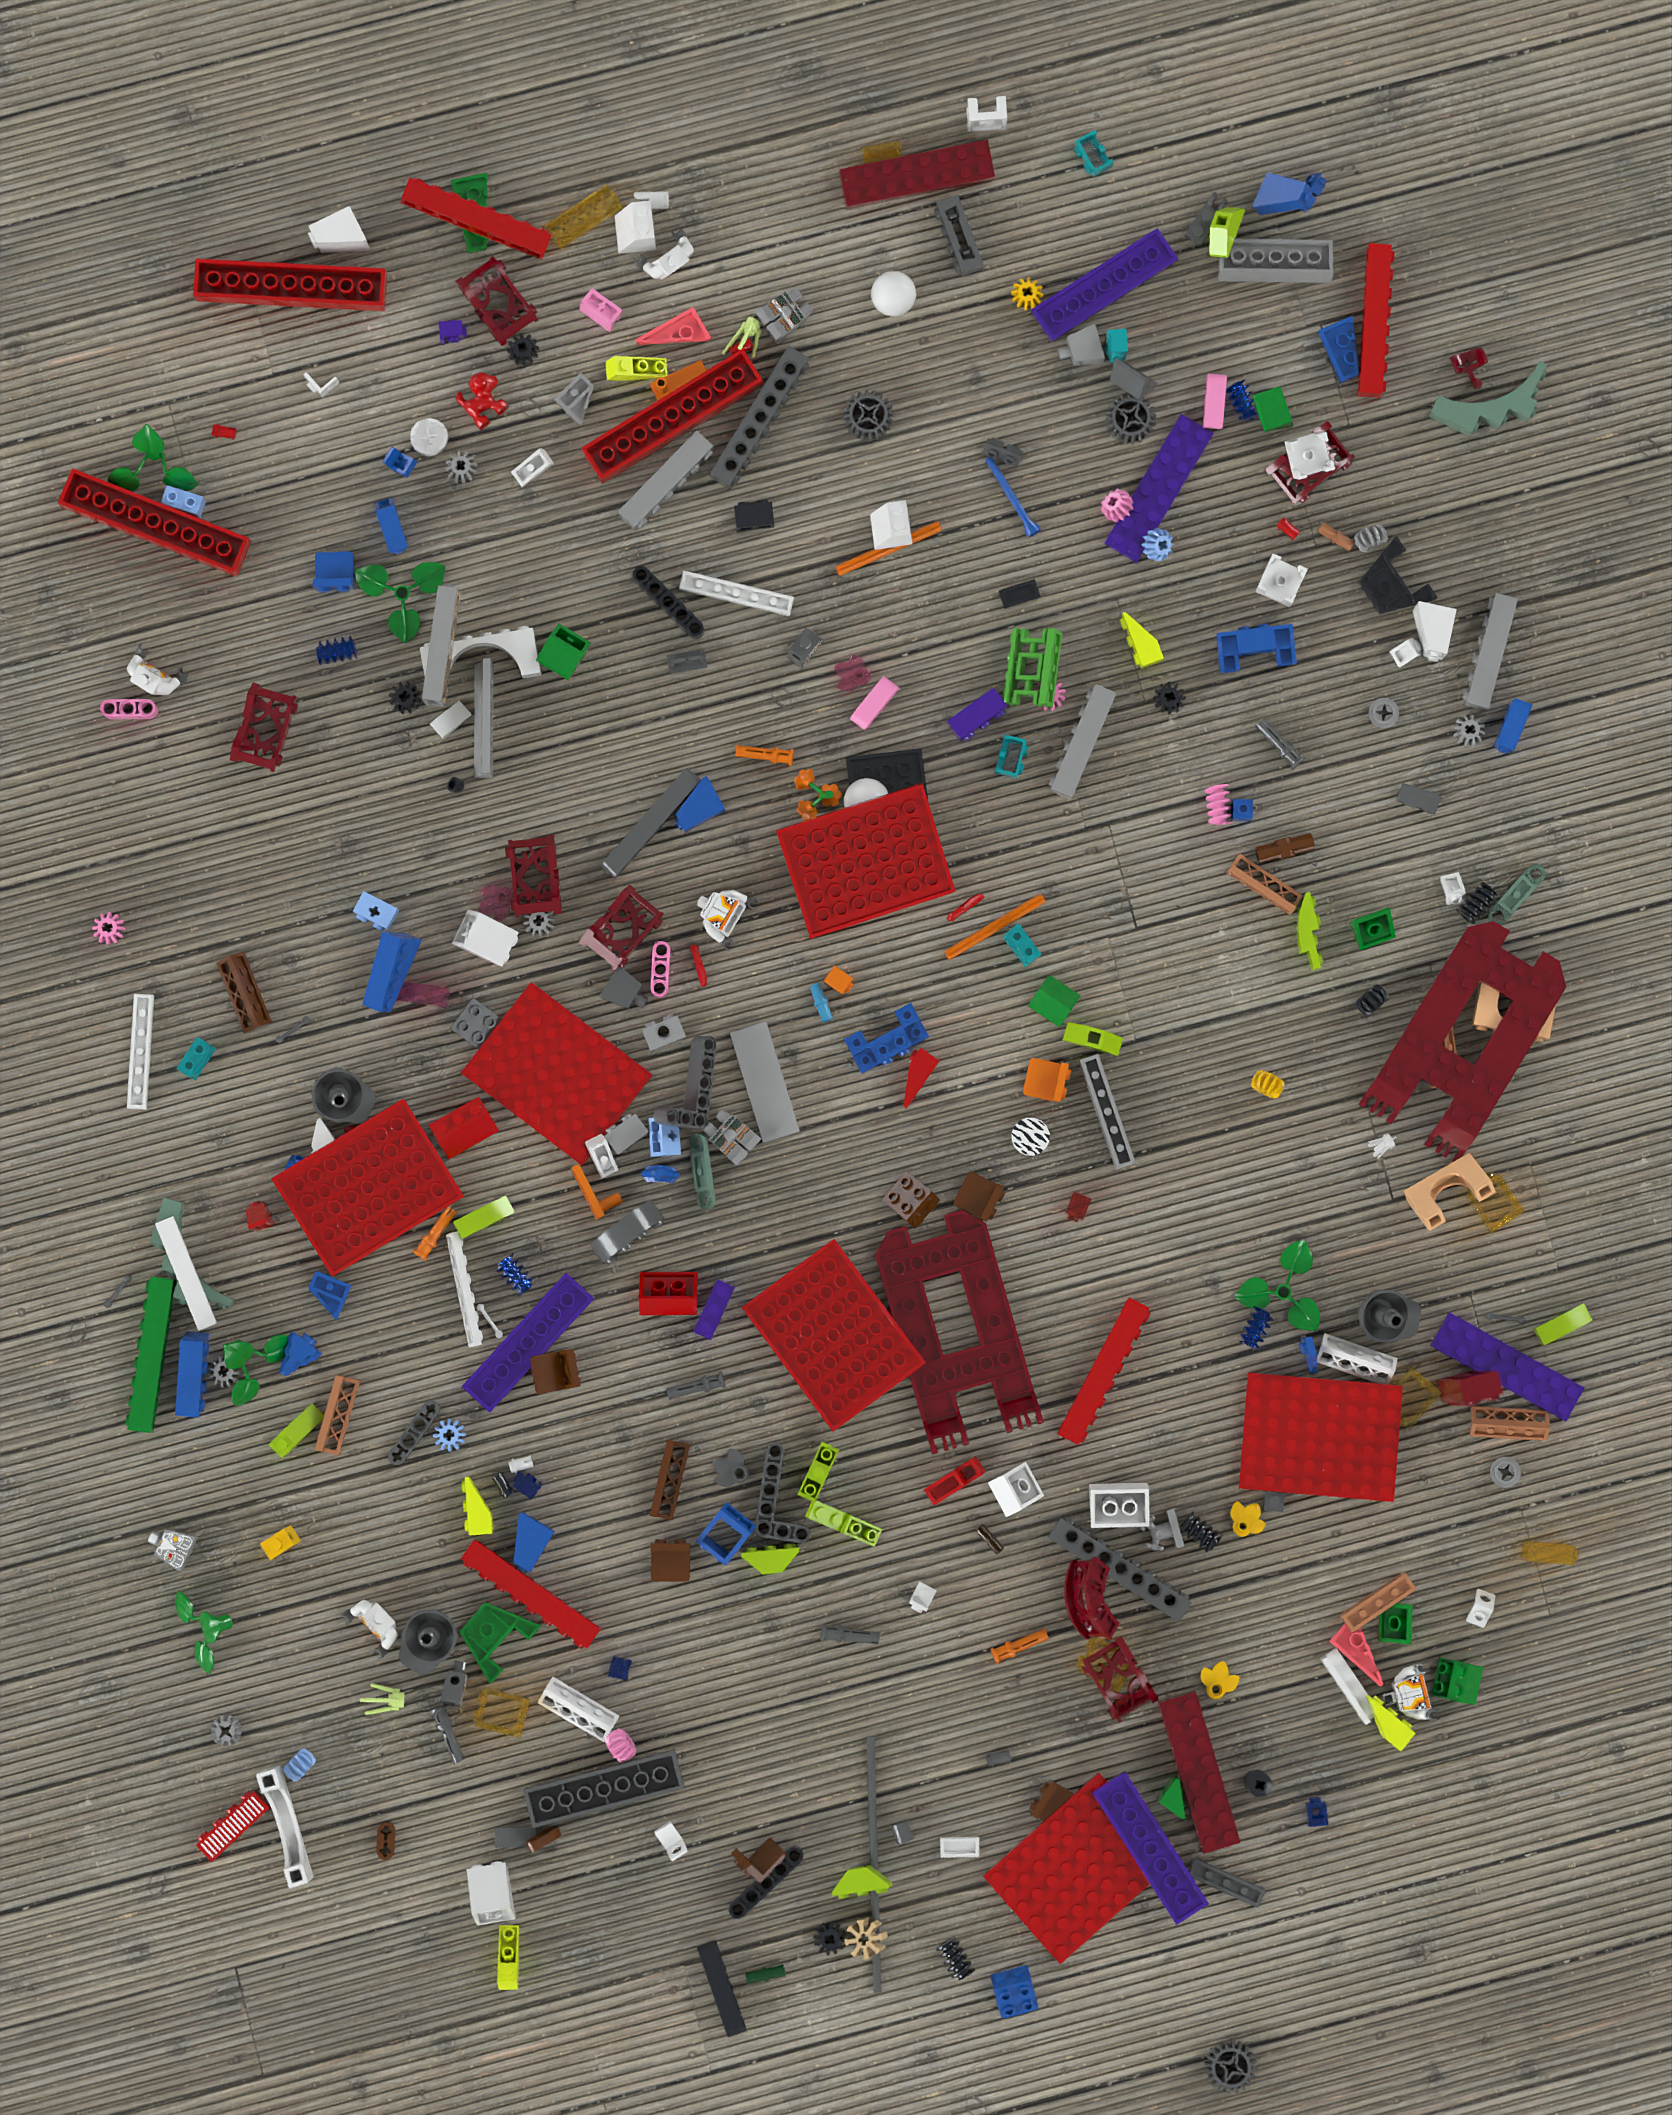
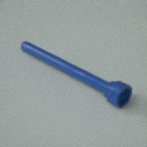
M987 457L986 463L1025 525L1024 532L1027 537L1030 538L1041 531L1039 525L1030 520L995 461Z

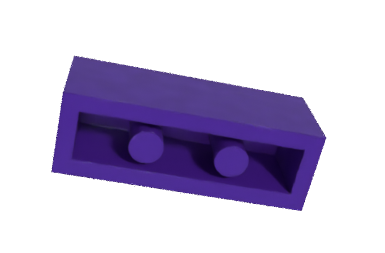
M992 688L950 718L947 724L960 742L964 739L968 741L975 735L974 732L979 728L983 730L989 726L991 719L994 717L998 719L1006 713L1007 705L995 688Z
M717 1279L693 1331L694 1333L712 1340L735 1287Z

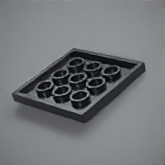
M922 748L845 758L849 786L859 779L870 778L879 781L884 785L888 793H892L922 783L928 800Z

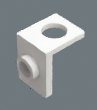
M307 372L303 374L309 382L306 384L313 393L317 391L321 397H324L339 384L338 379L334 377L324 387L320 388Z
M1477 1589L1475 1603L1466 1618V1622L1484 1628L1493 1612L1495 1595ZM1480 1596H1486L1490 1602L1483 1601Z
M671 1821L654 1831L666 1849L671 1861L688 1852L682 1837ZM681 1847L678 1853L673 1854L676 1848Z

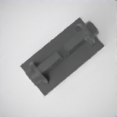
M994 438L987 439L983 455L1018 467L1023 454L1020 447L1008 444L1007 448L1004 449V442Z
M705 649L667 655L670 674L708 668Z

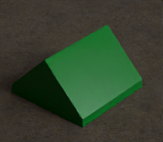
M1281 386L1252 396L1264 432L1294 426Z
M1389 907L1350 922L1360 950L1396 938Z
M1048 975L1028 1007L1060 1028L1081 995L1051 975Z
M1396 1603L1379 1614L1378 1641L1412 1644L1413 1605Z
M1172 1776L1156 1799L1178 1817L1185 1819L1180 1780L1177 1776Z

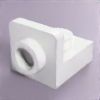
M1411 638L1389 652L1400 668L1422 655V647L1417 640L1414 641Z
M1459 872L1440 877L1447 905L1459 904L1465 900V888Z
M919 1581L909 1601L912 1604L911 1608L919 1613H922L923 1610L927 1612L937 1590Z

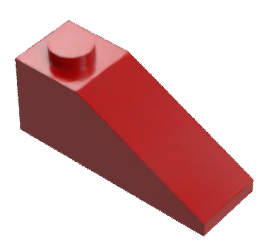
M922 1048L919 1051L915 1049L909 1057L911 1062L909 1064L903 1105L905 1109L910 1105L939 1063L937 1058Z
M260 1201L249 1204L250 1208L246 1209L249 1230L257 1232L275 1224L265 1202L260 1203Z

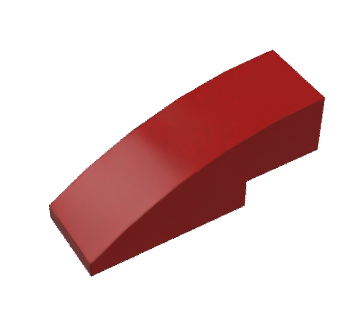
M974 1456L926 1487L924 1491L935 1506L983 1475L986 1471L977 1457Z

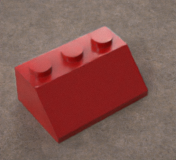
M480 1097L473 1099L429 1124L431 1131L449 1160L499 1132Z
M640 1272L639 1315H697L698 1272Z

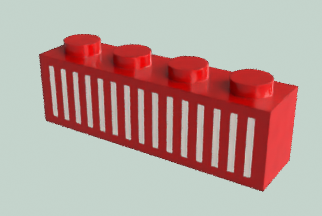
M248 1790L241 1797L242 1802L238 1806L236 1804L232 1805L226 1811L228 1815L224 1819L221 1817L212 1824L214 1828L209 1833L205 1831L197 1838L200 1842L196 1846L211 1862L271 1807L257 1790H254L252 1793Z

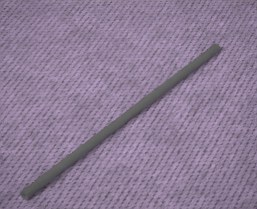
M868 1736L870 1865L878 1871L874 1736ZM876 1890L871 1891L872 1922L879 1921V1893H876ZM880 1926L876 1929V1934H880ZM873 1950L875 1954L873 1957L874 1993H880V1953L876 1954Z

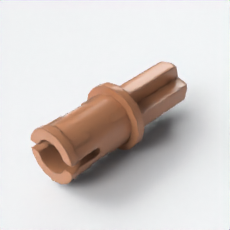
M1322 523L1318 529V533L1333 541L1332 544L1336 543L1348 552L1355 543V541L1343 535L1341 531L1338 532L1326 523Z

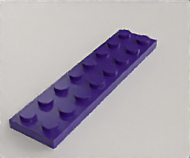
M1156 228L1031 309V312L1050 341L1053 342L1177 262L1178 257L1159 229Z
M1183 414L1180 415L1131 497L1134 503L1132 504L1133 510L1129 511L1130 516L1126 515L1124 521L1119 519L1104 542L1105 545L1130 560L1138 562L1145 549L1141 545L1145 543L1143 537L1148 536V531L1159 527L1214 432L1203 428L1202 425Z
M565 1273L461 1387L490 1413L531 1369L530 1358L544 1354L595 1298L569 1274Z
M1448 1312L1430 1345L1474 1371L1498 1370L1502 1387L1565 1422L1568 1420L1585 1389Z
M1125 1771L1092 1791L1176 1925L1209 1905Z

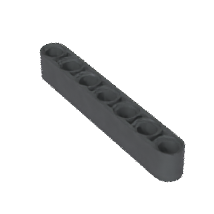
M686 768L600 866L614 879L617 878L690 796L701 779Z

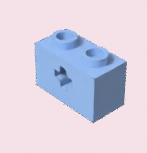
M167 485L161 503L201 519L206 500L203 496Z
M363 891L353 912L357 914L355 918L365 923L367 920L373 922V927L380 931L384 929L389 931L399 910ZM378 908L377 911L380 913L379 916L374 915L373 917L371 910H376Z
M648 1118L651 1157L681 1155L679 1127L660 1125L654 1121V1118Z

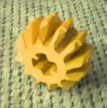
M1029 277L1026 282L1021 278L1019 280L1020 285L1015 283L1013 287L1016 290L1011 291V295L1014 296L1012 301L1018 302V308L1024 305L1025 311L1028 309V305H1030L1031 309L1035 308V304L1039 305L1041 303L1039 298H1043V293L1040 292L1042 286H1036L1037 280L1030 283L1031 279ZM1031 292L1030 295L1024 296V293Z
M1263 1070L1257 1071L1251 1083L1254 1090L1274 1099L1279 1097L1285 1085L1281 1078Z

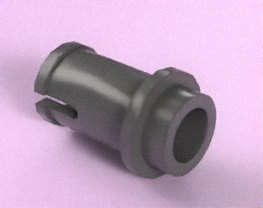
M1009 1750L986 1754L988 1766L994 1767L996 1764L1011 1762Z

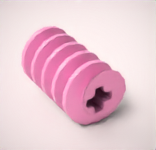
M1228 784L1214 785L1205 789V793L1211 794L1206 797V801L1211 802L1206 805L1207 808L1212 809L1207 813L1208 816L1213 817L1208 820L1210 824L1225 825L1233 823L1227 820L1232 814L1226 813L1227 810L1231 809V806L1225 805L1230 799L1224 797L1229 794V791L1224 790L1225 787L1229 786Z

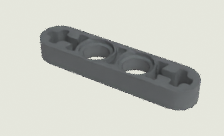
M436 1401L424 1403L388 1454V1459L392 1464L401 1465L406 1461L439 1415L440 1406ZM434 1404L436 1413L429 1414L428 1418H431L429 1422L420 1414L423 1412L426 1415L428 1412L427 1405L432 1406ZM418 1419L425 1422V1428L421 1431L415 1428V1422ZM411 1435L414 1438L412 1446L404 1444L403 1439L405 1436ZM400 1444L404 1449H407L409 1451L407 1452V1454L405 1451H403L400 1455L402 1460H397L395 1462L393 1460L394 1456L392 1454L398 1453L401 1448H398V1445Z

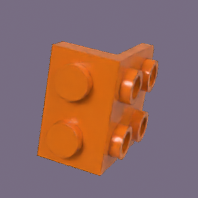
M1031 1058L1023 1094L1060 1103L1061 1099L1066 1097L1067 1088L1064 1087L1065 1080L1070 1079L1071 1069H1068L1069 1064L1062 1062L1059 1064Z

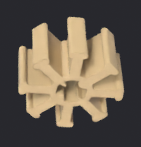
M868 1917L862 1918L857 1923L850 1925L847 1932L850 1931L856 1937L850 1936L845 1939L846 1946L851 1943L857 1944L851 1955L856 1957L862 1954L861 1951L863 1950L864 1960L875 1956L873 1950L876 1954L882 1952L886 1946L876 1940L882 1941L888 1937L886 1931L876 1934V1929L882 1923L876 1920L870 1923L871 1926L869 1927ZM863 1936H868L869 1941L864 1940Z

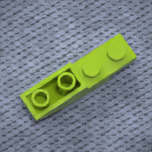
M1306 892L1298 912L1297 944L1299 954L1307 953L1311 971H1315L1321 968L1323 959L1321 953H1317L1318 939L1316 934L1313 935L1312 932L1319 929L1321 920L1319 914H1315V897L1311 896L1310 892Z
M812 1499L805 1517L874 1547L882 1531L881 1528L815 1499Z

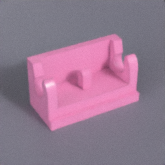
M593 288L580 304V311L609 332L613 329L614 323L619 321L623 311Z

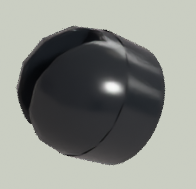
M452 777L448 782L447 788L453 793H460L464 789V783L461 779Z

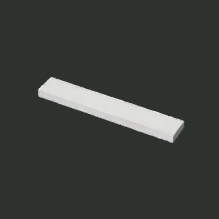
M684 570L679 585V590L786 616H790L794 601L792 596Z
M134 994L127 1109L147 1110L154 995Z
M174 1216L155 1223L198 1331L217 1324Z

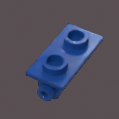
M1321 173L1310 174L1305 180V183L1308 184L1313 191L1312 193L1316 196H1319L1326 186V179L1320 177ZM1312 196L1310 201L1307 202L1306 207L1301 210L1303 212L1310 210L1316 198Z

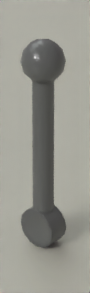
M305 1016L295 1027L282 1036H277L276 1041L282 1043L284 1038L302 1025L309 1024L310 1018Z
M125 1275L124 1281L121 1283V1285L117 1288V1290L110 1297V1299L104 1302V1306L106 1308L112 1306V1301L114 1300V1298L122 1290L125 1284L131 1281V1275Z
M1487 1312L1485 1315L1488 1320L1495 1318L1516 1321L1520 1324L1526 1322L1524 1317L1515 1318L1494 1315L1492 1312Z

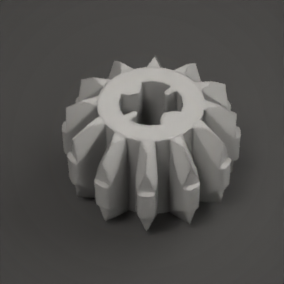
M457 451L458 457L451 454L452 461L446 460L448 467L445 468V471L450 472L448 477L449 479L454 478L455 483H458L461 479L462 483L465 484V478H468L470 481L473 480L470 474H477L474 468L478 467V465L473 462L475 460L473 456L468 458V452L461 456V452ZM462 464L463 466L465 464V469L463 471L459 470L458 465Z
M1375 524L1360 530V532L1356 533L1354 539L1357 548L1361 552H1367L1382 546V544L1386 543L1388 537L1385 528L1380 524Z
M1471 714L1469 720L1466 715L1462 716V720H1456L1458 726H1453L1452 729L1458 731L1453 734L1454 738L1460 737L1457 741L1458 744L1464 741V747H1467L1470 742L1471 746L1474 747L1476 741L1479 743L1482 741L1480 736H1484L1485 732L1480 729L1484 728L1485 725L1478 724L1481 720L1480 718L1474 721V715ZM1469 727L1472 728V733L1467 734L1465 732Z
M553 912L531 913V916L524 914V917L529 919V921H524L523 925H530L526 928V932L532 931V937H535L538 932L539 937L543 938L542 932L544 931L546 935H550L547 928L554 930L555 927L549 923L556 921L555 918H549L553 915ZM538 917H541L542 920L544 919L541 926H538L537 923L534 924Z
M218 1356L219 1363L212 1360L211 1363L215 1367L208 1368V1371H214V1374L209 1375V1378L216 1377L213 1384L217 1385L220 1382L221 1388H224L225 1382L228 1387H231V1380L236 1383L238 1379L234 1376L241 1375V1372H236V1369H229L226 1377L225 1374L221 1375L220 1371L223 1370V1366H225L224 1368L228 1367L225 1365L223 1358Z

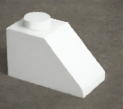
M322 1118L316 1121L311 1145L314 1151L311 1153L335 1140V1137Z

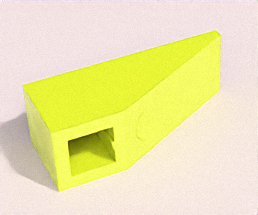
M614 356L605 361L607 380L656 379L668 375L666 358Z
M1123 612L1120 623L1123 630L1126 629L1129 635L1126 639L1129 647H1133L1135 651L1133 658L1136 665H1140L1141 669L1162 662L1164 657L1158 641L1131 616Z
M469 1476L465 1477V1481H462V1492H466V1500H463V1510L467 1512L468 1520H464L465 1531H469V1535L494 1533L492 1512Z
M1367 1694L1365 1697L1381 1736L1398 1750L1402 1751L1416 1734L1411 1730L1412 1725L1405 1719L1400 1721L1396 1718L1398 1714L1390 1707L1385 1709L1382 1706L1384 1702L1377 1696L1372 1698Z
M499 1925L497 1974L499 1990H518L519 1925Z

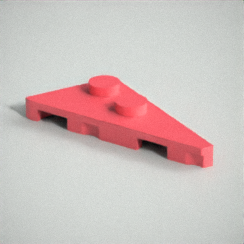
M694 307L637 338L636 342L638 345L710 341L711 336Z
M1344 1623L1329 1642L1381 1687L1383 1681L1361 1627L1352 1633L1346 1623Z

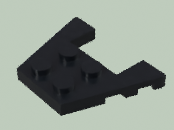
M1397 536L1359 581V585L1378 614L1415 606L1419 601L1431 602L1438 598L1429 584L1411 594L1390 561L1406 551Z

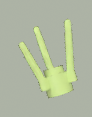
M748 317L723 350L722 355L727 353L729 347L734 344L743 332L744 336L738 349H742L748 336L754 337L755 335L752 358H755L759 336L762 332L759 329L761 322L755 318Z
M371 1683V1687L393 1694H389L388 1698L359 1699L360 1702L388 1703L389 1707L365 1711V1715L404 1708L405 1692H400V1689Z

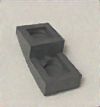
M1402 783L1396 801L1430 814H1436L1441 796Z
M511 1826L494 1828L495 1848L527 1847L526 1841L536 1835V1827Z

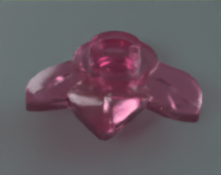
M852 654L849 662H840L834 667L837 675L842 678L837 686L842 691H852L857 686L867 684L870 680L869 670L864 667L863 659L857 655ZM863 673V677L858 679V674Z
M494 885L483 887L480 891L485 898L480 903L479 911L483 914L494 913L497 922L503 921L510 913L509 904L510 900L513 899L512 891L507 887L497 888ZM501 893L505 894V900L500 898Z

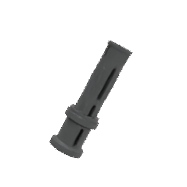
M1265 718L1256 725V728L1280 752V757L1284 758L1291 765L1292 770L1304 761L1305 758L1301 757L1293 749V745H1288Z
M720 1371L716 1375L708 1377L705 1375L697 1381L667 1387L666 1390L670 1400L703 1390L710 1392L711 1389L726 1388L723 1373Z
M822 1623L820 1641L826 1639L835 1640L837 1643L852 1641L879 1645L880 1632L844 1629L841 1625L833 1627Z
M443 1704L431 1709L430 1713L434 1715L437 1723L436 1728L443 1735L453 1764L465 1760L451 1726L453 1721L449 1719L445 1708L447 1706Z

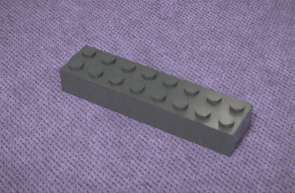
M672 1749L625 1761L624 1763L524 1788L523 1792L532 1828L681 1790L684 1789L685 1785L676 1750Z

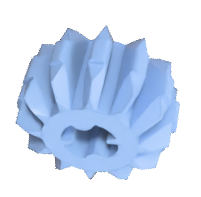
M1156 528L1148 531V536L1143 537L1145 543L1141 545L1145 547L1143 553L1147 554V558L1162 561V559L1168 558V554L1173 553L1170 549L1174 546L1171 543L1173 537L1169 535L1168 531Z
M449 1418L447 1419V1426L444 1421H440L443 1428L435 1427V1430L440 1433L433 1434V1437L440 1438L435 1442L436 1445L443 1442L441 1450H444L446 1445H448V1451L451 1452L452 1444L456 1449H459L460 1447L457 1442L465 1443L463 1439H460V1436H466V1433H460L464 1426L461 1425L457 1428L458 1420H455L452 1425V1420ZM449 1429L452 1430L451 1433L454 1432L455 1434L454 1437H451V1441L447 1440L448 1437L445 1438V1433H448Z
M303 1748L284 1766L283 1771L289 1779L294 1782L298 1781L315 1764L316 1759L310 1751Z

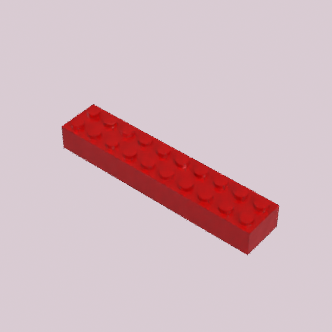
M196 258L193 296L197 302L385 312L388 274L385 268Z
M742 348L581 447L582 453L600 482L604 484L762 387L763 379Z
M73 468L58 500L61 508L238 577L252 543L248 537Z

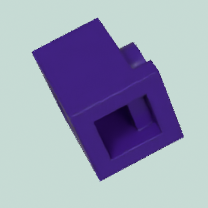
M462 320L439 321L441 344L444 345L445 341L457 343L463 340L464 337H467V326H463Z

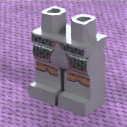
M797 288L789 292L785 290L771 302L755 310L756 317L764 328L767 329V332L776 344L807 322L806 318L813 312V309L807 302L801 307L797 306L796 302L803 298Z
M721 1110L716 1118L722 1123V1126L717 1129L709 1123L704 1132L710 1138L709 1140L729 1160L738 1166L748 1155V1152L737 1144L735 1140L750 1152L762 1138L733 1114L730 1115L728 1112Z

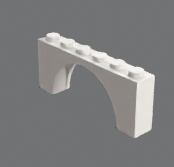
M529 626L518 627L516 631L504 629L500 630L499 634L493 635L491 632L482 633L480 637L476 638L464 636L461 640L454 641L451 667L466 651L476 647L489 646L509 654L518 664L523 679L542 675L540 663L536 661L538 652L534 630L529 628ZM430 643L420 647L424 676Z
M278 1765L264 1769L256 1774L261 1793L266 1796L277 1822L285 1858L284 1872L289 1888L308 1883L314 1876L282 1766Z

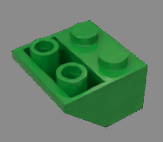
M558 623L547 639L536 661L569 680L586 656L591 642Z
M1439 1657L1431 1695L1460 1703L1476 1705L1483 1667Z

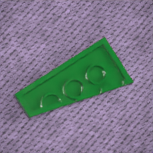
M488 173L452 179L450 181L452 191L460 195V198L465 200L472 199L480 206H487ZM462 228L468 254L487 250L486 237Z

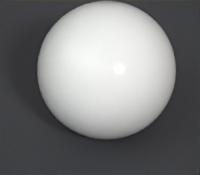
M889 271L880 275L873 283L871 299L876 309L888 316H900L908 312L914 305L916 288L913 281L906 274L898 271Z
M870 778L859 779L848 787L844 796V806L848 807L888 794V791L877 780Z

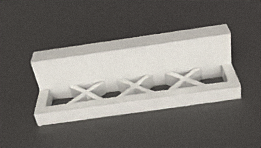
M1324 1333L1321 1347L1317 1354V1362L1378 1384L1389 1385L1395 1373L1398 1359ZM1325 1352L1331 1354L1333 1358L1326 1359L1321 1356ZM1346 1359L1350 1361L1351 1364L1346 1366L1343 1365L1340 1361ZM1366 1366L1369 1368V1371H1361L1358 1367ZM1383 1372L1388 1374V1376L1384 1379L1378 1377L1377 1373Z
M1335 1647L1322 1656L1320 1660L1362 1722L1367 1725L1371 1722L1370 1719L1373 1718L1365 1697L1367 1692Z
M552 1677L538 1701L540 1705L605 1742L606 1736L609 1735L619 1718V1715ZM548 1696L549 1698L553 1699L554 1703H551L545 1700L544 1698ZM563 1707L570 1709L571 1713L564 1711ZM579 1717L587 1719L588 1723H584ZM596 1727L604 1729L606 1731L605 1734L598 1731Z

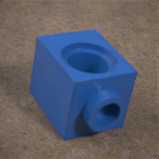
M1233 799L1231 821H1251L1253 819V799Z

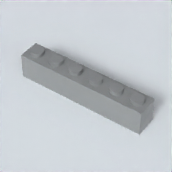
M696 431L618 511V516L634 531L637 528H643L648 522L646 519L651 514L654 516L660 510V505L664 501L668 502L673 497V491L677 487L679 489L683 487L687 482L686 478L690 474L694 475L700 469L699 465L704 460L708 461L714 454L712 452L714 450L713 445Z
M1495 593L1493 598L1490 597L1488 600L1487 608L1489 613L1488 616H1484L1482 626L1485 627L1483 634L1480 633L1477 645H1480L1479 651L1474 653L1472 663H1475V666L1469 672L1467 681H1470L1469 688H1465L1462 698L1465 700V706L1484 711L1489 709L1516 609L1517 598Z
M1095 684L1094 689L1089 688L1086 696L1089 699L1086 706L1082 705L1078 714L1081 716L1080 722H1075L1071 731L1074 736L1071 741L1067 740L1063 749L1067 751L1065 757H1060L1056 768H1059L1057 775H1052L1049 785L1052 786L1051 792L1070 800L1072 799L1116 696V692Z
M1096 1054L1081 1059L1079 1064L1115 1169L1119 1170L1134 1165L1135 1160L1100 1057Z

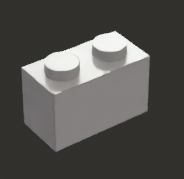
M629 1113L621 1119L623 1123L619 1126L613 1125L606 1130L607 1134L604 1137L618 1155L649 1134V1131L636 1114L631 1115Z

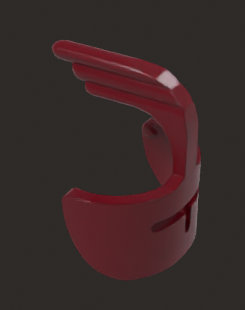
M1478 347L1450 357L1455 374L1468 373L1473 388L1475 390L1479 389L1483 383L1479 378L1475 379L1473 370L1488 362L1484 350ZM1465 359L1467 360V363L1477 360V362L1464 367H1458L1466 364Z

